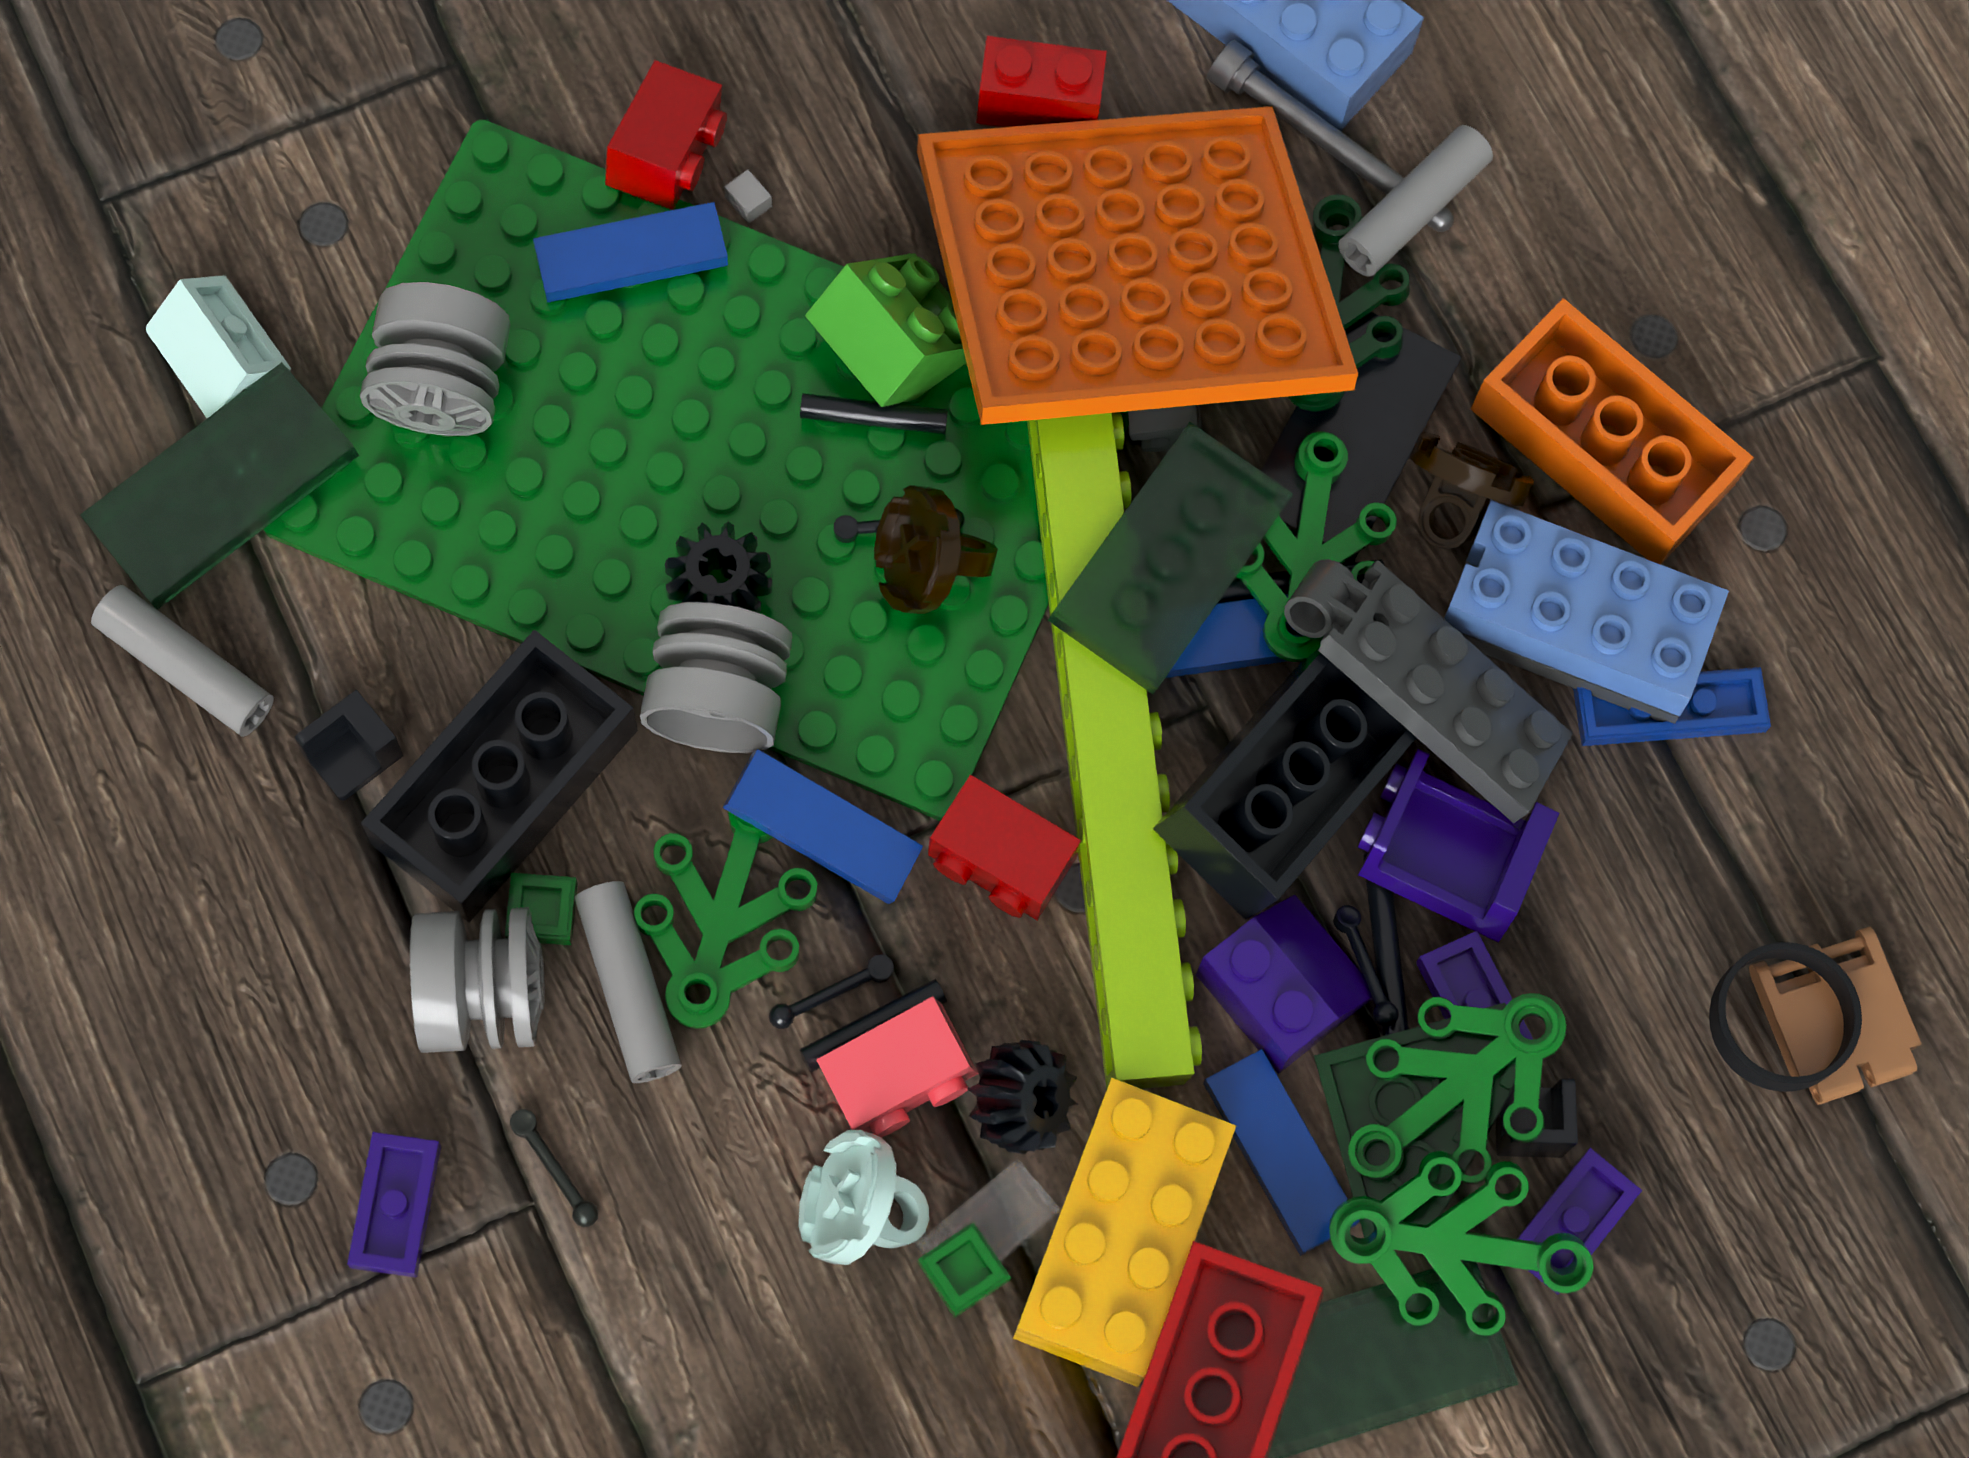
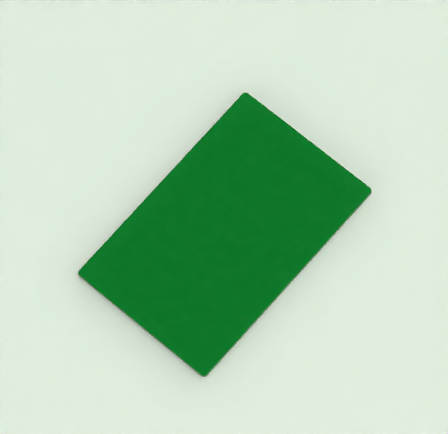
M475 121L471 125L385 289L401 283L413 282L451 285L475 292L497 303L509 315L511 327L504 363L494 371L500 386L498 395L493 399L495 406L493 423L486 431L469 436L434 435L420 433L391 424L376 417L363 406L360 391L362 381L368 375L366 369L367 357L374 349L378 348L372 337L378 306L377 302L262 519V528L269 538L522 644L531 632L536 630L589 673L644 696L648 675L655 670L664 669L653 658L654 642L661 638L658 635L657 629L660 612L669 605L682 602L668 599L666 584L673 578L665 573V561L670 557L680 556L676 550V541L680 536L689 538L696 543L699 541L697 528L702 522L710 528L712 536L721 534V528L729 521L734 525L735 540L753 532L758 541V547L755 552H767L769 554L771 568L765 575L772 579V592L769 595L757 596L761 602L762 610L760 614L783 624L792 633L790 657L784 660L787 664L786 680L777 687L771 688L780 696L781 707L774 745L768 749L941 821L970 775L973 776L1049 606L1027 421L981 425L967 363L916 400L898 403L947 409L948 416L945 434L800 418L803 393L876 401L805 317L806 313L844 267L719 215L718 219L728 256V266L547 303L533 238L671 211V209L606 186V169L490 121ZM679 199L673 210L695 205ZM1128 411L1120 412L1123 420L1124 437L1129 428ZM910 485L943 490L952 501L954 508H958L964 514L965 522L960 529V533L981 538L998 548L992 574L988 577L956 575L949 595L937 609L926 614L904 613L892 609L879 588V582L886 583L884 568L876 567V561L874 560L876 533L858 534L854 541L842 543L834 535L833 527L836 519L840 516L848 515L855 518L857 522L881 520L884 509L894 496L903 497L905 494L904 488ZM714 570L709 573V575L714 576L717 583L728 581V578H724L720 570Z

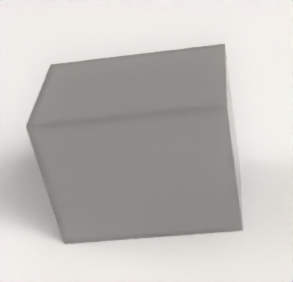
M748 169L724 186L725 198L748 224L772 207V196Z

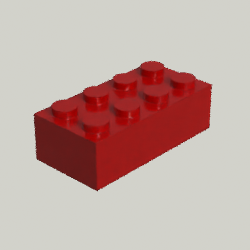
M1193 1241L1117 1458H1268L1324 1295L1323 1288Z

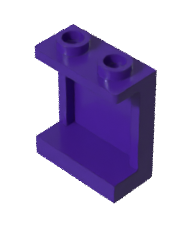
M1417 749L1408 768L1396 763L1386 782L1380 798L1389 802L1390 805L1384 817L1375 812L1373 813L1357 847L1368 852L1358 876L1473 931H1478L1479 934L1499 943L1518 914L1560 813L1536 802L1525 820L1520 819L1513 823L1492 804L1425 773L1423 768L1430 754Z

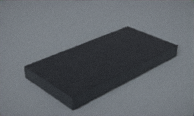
M1370 312L1345 329L1348 343L1350 344L1366 334L1369 322L1379 317V315ZM1403 328V347L1401 351L1394 357L1387 359L1374 357L1357 369L1358 377L1355 390L1345 391L1344 396L1336 405L1322 411H1307L1296 406L1257 477L1266 481L1271 486L1274 493L1272 506L1295 537H1297L1305 481L1297 474L1294 460L1302 441L1312 433L1329 432L1343 441L1348 452V461L1341 476L1336 482L1331 484L1322 544L1355 524L1365 506L1371 503H1386L1411 456L1420 433L1424 431L1462 356ZM1383 332L1377 334L1374 338L1380 342H1388L1395 336L1391 333ZM1316 447L1313 449L1315 456L1320 461L1330 462L1334 460L1333 453L1327 448ZM1249 492L1245 499L1246 504L1251 507H1261L1264 505L1262 497L1255 492ZM1370 516L1366 518V524L1370 529H1372L1378 517ZM1359 552L1344 562L1354 563Z

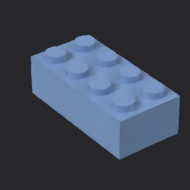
M1167 0L1226 46L1235 39L1253 52V60L1260 65L1259 71L1339 131L1349 123L1412 54L1424 19L1422 15L1402 0Z

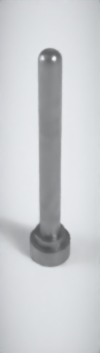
M1235 39L1227 44L1212 64L1206 77L1207 80L1225 93L1233 90L1240 95L1245 91L1265 107L1272 106L1277 116L1386 195L1404 179L1399 173L1258 72L1260 65L1253 60L1254 53ZM1444 207L1427 225L1438 232H1445L1453 225V215Z

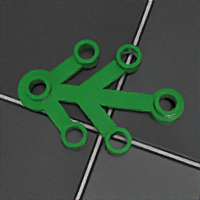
M1315 432L1308 435L1302 441L1295 455L1294 465L1296 472L1305 481L1297 538L1273 508L1274 493L1266 481L1259 478L1246 479L1239 485L1233 498V507L1236 513L1253 524L1290 574L1288 594L1286 596L1261 566L1264 560V549L1260 542L1252 537L1240 536L1231 541L1223 558L1225 569L1233 577L1242 580L1267 614L1263 625V636L1268 648L1279 658L1290 662L1304 661L1320 648L1321 640L1324 637H1295L1286 629L1285 605L1313 563L1326 559L1343 563L1369 545L1385 543L1392 535L1397 524L1396 515L1389 506L1383 503H1371L1363 508L1355 524L1322 544L1331 484L1339 479L1348 461V452L1345 444L1339 437L1329 432ZM1316 447L1327 448L1333 453L1334 460L1330 462L1320 461L1315 456L1313 449ZM1246 492L1258 493L1262 497L1264 505L1261 507L1249 506L1244 501L1243 494ZM1370 516L1379 517L1384 521L1386 530L1383 532L1371 530L1366 524V518ZM1239 549L1249 551L1254 558V563L1249 566L1239 564L1234 559L1233 552ZM1374 561L1358 563L1351 571L1354 579L1357 581L1358 575L1365 574Z
M729 811V824L734 836L714 901L693 865V850L691 843L686 837L677 833L666 834L654 846L653 853L657 868L663 874L670 876L703 935L695 961L673 927L675 919L673 906L665 896L648 894L637 902L634 910L639 930L651 937L672 975L665 992L667 1008L677 1022L689 1028L701 1029L716 1024L725 1016L729 1009L731 993L772 971H787L797 963L799 943L795 935L786 929H774L764 935L760 943V950L721 968L729 943L791 910L804 911L810 908L817 898V881L814 875L806 869L793 868L782 875L778 887L740 907L760 843L767 842L773 837ZM670 846H679L686 852V855L680 863L668 864L661 858L663 851ZM795 880H802L809 885L810 892L805 898L793 899L785 891L788 884ZM651 906H660L667 912V916L662 923L649 925L642 919L644 911ZM778 940L785 941L791 946L792 953L784 960H775L767 953L770 944ZM703 984L707 986L711 991L709 999L702 1004L689 1002L685 995L692 985Z
M1537 993L1522 994L1512 999L1503 1010L1457 1006L1442 997L1430 998L1420 1006L1418 1023L1421 1029L1425 1031L1424 1033L1431 1038L1444 1039L1451 1036L1455 1031L1497 1037L1476 1055L1402 1047L1392 1039H1380L1374 1042L1367 1051L1366 1063L1369 1070L1377 1078L1390 1081L1404 1074L1442 1078L1445 1080L1387 1127L1379 1124H1370L1356 1131L1348 1147L1349 1159L1353 1167L1361 1175L1369 1179L1381 1180L1392 1176L1398 1171L1403 1162V1149L1464 1101L1460 1144L1452 1156L1459 1165V1160L1464 1153L1469 1151L1480 1153L1485 1163L1483 1170L1475 1176H1468L1462 1173L1461 1181L1472 1185L1485 1181L1486 1174L1492 1167V1158L1486 1149L1493 1076L1514 1059H1516L1514 1103L1504 1113V1128L1507 1134L1518 1142L1527 1143L1537 1139L1544 1129V1117L1539 1108L1543 1059L1554 1054L1561 1047L1566 1035V1020L1561 1008L1556 1002L1545 995ZM1441 1006L1450 1011L1451 1020L1447 1027L1435 1030L1426 1024V1015L1433 1007ZM1529 1016L1540 1017L1546 1024L1544 1034L1535 1040L1527 1039L1520 1033L1521 1022ZM1383 1048H1392L1399 1054V1063L1391 1071L1384 1072L1375 1066V1056ZM1521 1109L1532 1111L1537 1118L1536 1127L1527 1134L1518 1133L1511 1126L1513 1114ZM1374 1141L1385 1142L1390 1150L1388 1160L1379 1166L1369 1164L1365 1158L1367 1146Z
M1444 1151L1431 1152L1422 1159L1419 1165V1174L1382 1200L1368 1196L1350 1198L1336 1208L1329 1223L1330 1239L1337 1253L1352 1263H1371L1397 1298V1305L1402 1318L1415 1326L1429 1324L1436 1318L1439 1312V1301L1435 1290L1430 1284L1422 1280H1414L1395 1250L1423 1254L1462 1306L1463 1315L1470 1330L1481 1336H1490L1500 1331L1506 1320V1312L1499 1297L1491 1291L1483 1290L1462 1260L1539 1271L1544 1283L1552 1290L1560 1293H1572L1580 1290L1589 1282L1593 1273L1591 1254L1585 1244L1572 1234H1554L1540 1243L1468 1232L1503 1206H1515L1521 1203L1527 1196L1529 1190L1527 1177L1517 1164L1510 1161L1494 1164L1488 1170L1483 1186L1429 1224L1422 1225L1402 1222L1404 1218L1434 1195L1440 1197L1448 1196L1454 1193L1461 1184L1462 1173L1456 1159ZM1437 1164H1446L1452 1168L1450 1179L1441 1184L1431 1182L1428 1179L1430 1169ZM1505 1174H1512L1519 1178L1517 1188L1508 1194L1496 1191L1495 1184L1499 1177ZM1359 1219H1369L1375 1224V1228L1368 1237L1357 1238L1350 1233L1352 1224ZM1568 1249L1574 1253L1573 1261L1565 1268H1555L1550 1264L1551 1257L1557 1250ZM1421 1293L1430 1298L1428 1307L1421 1312H1412L1406 1308L1408 1298L1414 1294ZM1481 1304H1491L1496 1308L1494 1317L1487 1322H1478L1472 1318L1474 1309Z

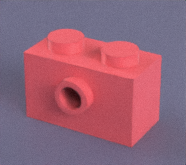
M933 996L816 1059L851 1129L863 1130L868 1133L872 1132L879 1137L887 1136L908 1124L910 1118L907 1112L930 1100L933 1107H938L961 1096L968 1088L965 1081L978 1074L946 1010Z

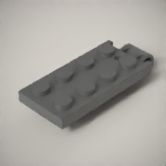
M1326 559L1313 563L1285 605L1284 615L1289 625L1301 635L1310 638L1324 636L1318 650L1511 822L1515 823L1527 815L1573 733L1379 560H1376L1369 566L1362 583L1356 581L1348 568L1339 562Z

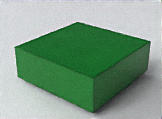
M511 873L505 938H509L511 909L529 907L533 928L539 943L572 945L576 905L575 896L577 895L578 885L576 877Z
M974 1222L917 1260L918 1265L954 1318L1005 1285L1011 1279V1276Z

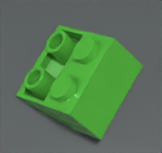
M915 253L846 264L805 315L881 407L916 400L966 364L951 295L939 282V275L936 269Z

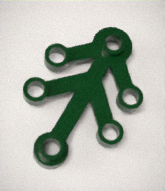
M1336 194L1323 198L1313 210V230L1316 239L1322 244L1321 259L1345 330L1381 304L1385 306L1402 304L1410 293V276L1404 267L1398 264H1386L1373 275L1372 280L1340 301L1345 259L1339 250V240L1362 219L1359 204L1354 199L1346 195ZM1334 225H1343L1347 227L1342 230L1329 229ZM1389 280H1394L1401 284L1400 287L1391 290L1385 289L1381 285ZM1390 316L1374 318L1367 325L1366 334L1349 344L1356 368L1358 369L1374 357L1387 359L1394 357L1401 351L1403 347V328L1397 319ZM1383 332L1391 333L1395 336L1388 342H1380L1374 338L1377 334ZM1345 391L1288 396V398L1301 409L1322 411L1336 405L1344 396Z

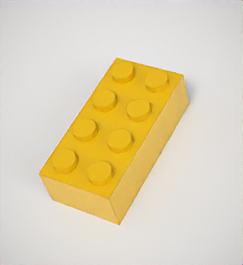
M1111 1078L1013 1339L1138 1387L1146 1376L1191 1245L1196 1239L1237 1125Z

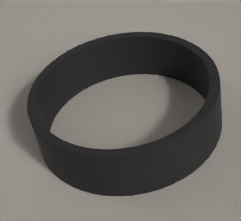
M1778 942L1760 946L1748 952L1721 977L1711 998L1709 1024L1718 1052L1729 1067L1739 1076L1765 1089L1782 1092L1797 1091L1820 1083L1837 1071L1849 1059L1860 1037L1862 1011L1857 991L1851 979L1832 958L1806 945ZM1764 959H1787L1809 967L1829 984L1841 1006L1844 1033L1840 1049L1826 1069L1807 1076H1783L1758 1066L1741 1051L1731 1035L1726 1018L1727 993L1733 978L1741 968Z

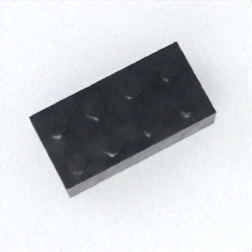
M533 630L361 822L364 831L375 848L453 911H459L461 917L470 923L511 876V873L520 866L638 730L634 708L536 630Z
M1316 650L1293 670L1154 826L1153 830L1246 920L1280 899L1417 737L1322 653Z

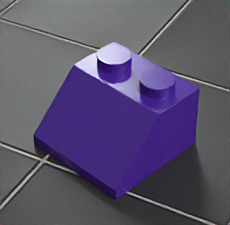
M1296 895L1285 899L1250 919L1203 956L1195 974L1258 1050L1262 1049L1270 1064L1278 1074L1372 1000L1363 974Z

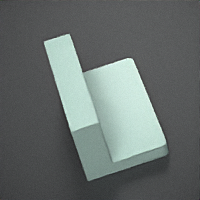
M225 275L180 279L146 326L147 334L208 420L221 419L243 389L279 385L291 370V367Z

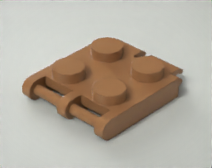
M1871 927L1857 930L1855 938L1822 949L1818 944L1810 945L1809 947L1819 950L1832 959L1860 950L1862 955L1838 964L1851 979L1860 1000L1862 1011L1860 1037L1849 1059L1837 1071L1820 1083L1809 1087L1815 1103L1820 1105L1864 1089L1863 1081L1858 1071L1859 1067H1861L1870 1087L1916 1072L1917 1065L1911 1050H1914L1922 1043L1875 931ZM1785 960L1769 966L1765 961L1751 964L1749 972L1790 1076H1807L1826 1069L1836 1057L1844 1033L1841 1006L1832 988L1819 974L1807 967L1808 974L1776 984L1775 977L1807 967L1795 961Z

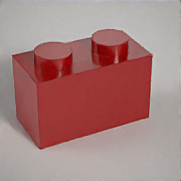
M987 36L976 124L1015 127L1098 120L1107 51Z
M654 60L607 146L605 185L673 210L683 190L693 191L696 187L704 166V156L702 154L707 145L716 147L724 132L727 113L720 110L722 84Z
M970 775L931 835L928 856L935 859L933 866L950 880L962 885H966L968 880L989 891V900L1005 913L1017 918H1021L1025 913L1038 921L1076 860L1081 840Z

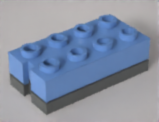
M1490 500L1444 619L1460 631L1483 654L1574 689L1583 687L1591 690L1594 697L1628 710L1633 707L1651 714L1649 718L1656 721H1669L1675 724L1692 697L1729 590Z

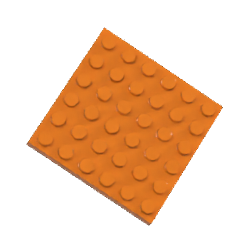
M1272 106L918 134L917 154L981 425L1355 390L1358 371Z

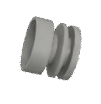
M413 282L401 283L386 288L379 297L372 331L374 343L378 348L374 349L367 357L366 369L368 375L362 381L360 391L363 406L376 417L396 426L420 433L442 436H469L486 431L493 423L495 413L493 399L498 395L500 385L494 371L504 363L511 327L509 315L497 303L475 292L451 285Z
M685 602L669 605L662 610L657 626L658 635L661 638L654 642L653 658L664 669L655 670L647 677L640 713L641 724L652 733L663 738L699 749L726 753H751L757 749L764 751L773 746L781 699L771 688L777 687L786 680L787 664L784 660L790 657L792 633L783 624L763 614L735 606Z
M529 907L511 909L509 938H501L496 909H485L480 925L479 940H467L465 925L459 911L415 913L411 926L410 980L414 1028L420 1052L465 1051L470 1036L471 1020L483 1019L485 1034L491 1049H500L504 1044L505 1018H513L515 1039L518 1047H535L538 1022L544 1009L545 984L542 946L536 937Z

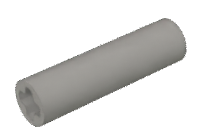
M1460 125L1339 240L1340 253L1348 265L1364 276L1376 274L1492 161L1493 152L1485 137L1470 126Z
M118 585L110 590L95 608L91 618L92 626L241 737L253 732L269 713L274 701L273 695L125 585Z
M611 881L581 891L575 896V902L631 1082L644 1083L676 1072L682 1065L635 920L625 883L622 881Z

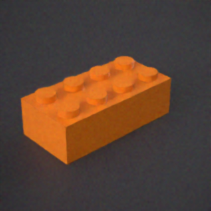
M1564 298L1483 380L1470 410L1641 555L1658 564H1662L1736 485L1754 458Z

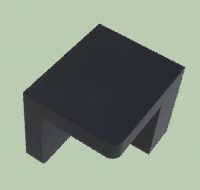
M357 689L295 736L303 756L340 800L348 799L403 757L395 735Z
M1561 1078L1552 1088H1540L1539 1108L1544 1117V1129L1541 1135L1534 1141L1527 1143L1518 1142L1512 1139L1504 1128L1503 1116L1506 1109L1514 1103V1089L1496 1119L1497 1156L1562 1158L1578 1144L1575 1079ZM1518 1110L1511 1118V1126L1518 1133L1527 1134L1536 1127V1115L1530 1110Z

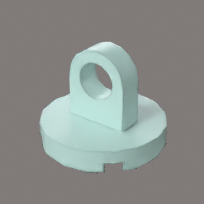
M847 1130L832 1139L823 1150L831 1153L830 1156L826 1159L823 1167L814 1165L809 1172L799 1203L798 1226L802 1241L811 1243L812 1248L808 1252L814 1258L832 1264L848 1265L862 1257L872 1244L883 1248H897L918 1241L926 1232L929 1223V1206L925 1195L916 1184L896 1176V1162L891 1146L881 1137L863 1130ZM893 1199L898 1202L903 1212V1223L899 1230L893 1227L888 1219Z

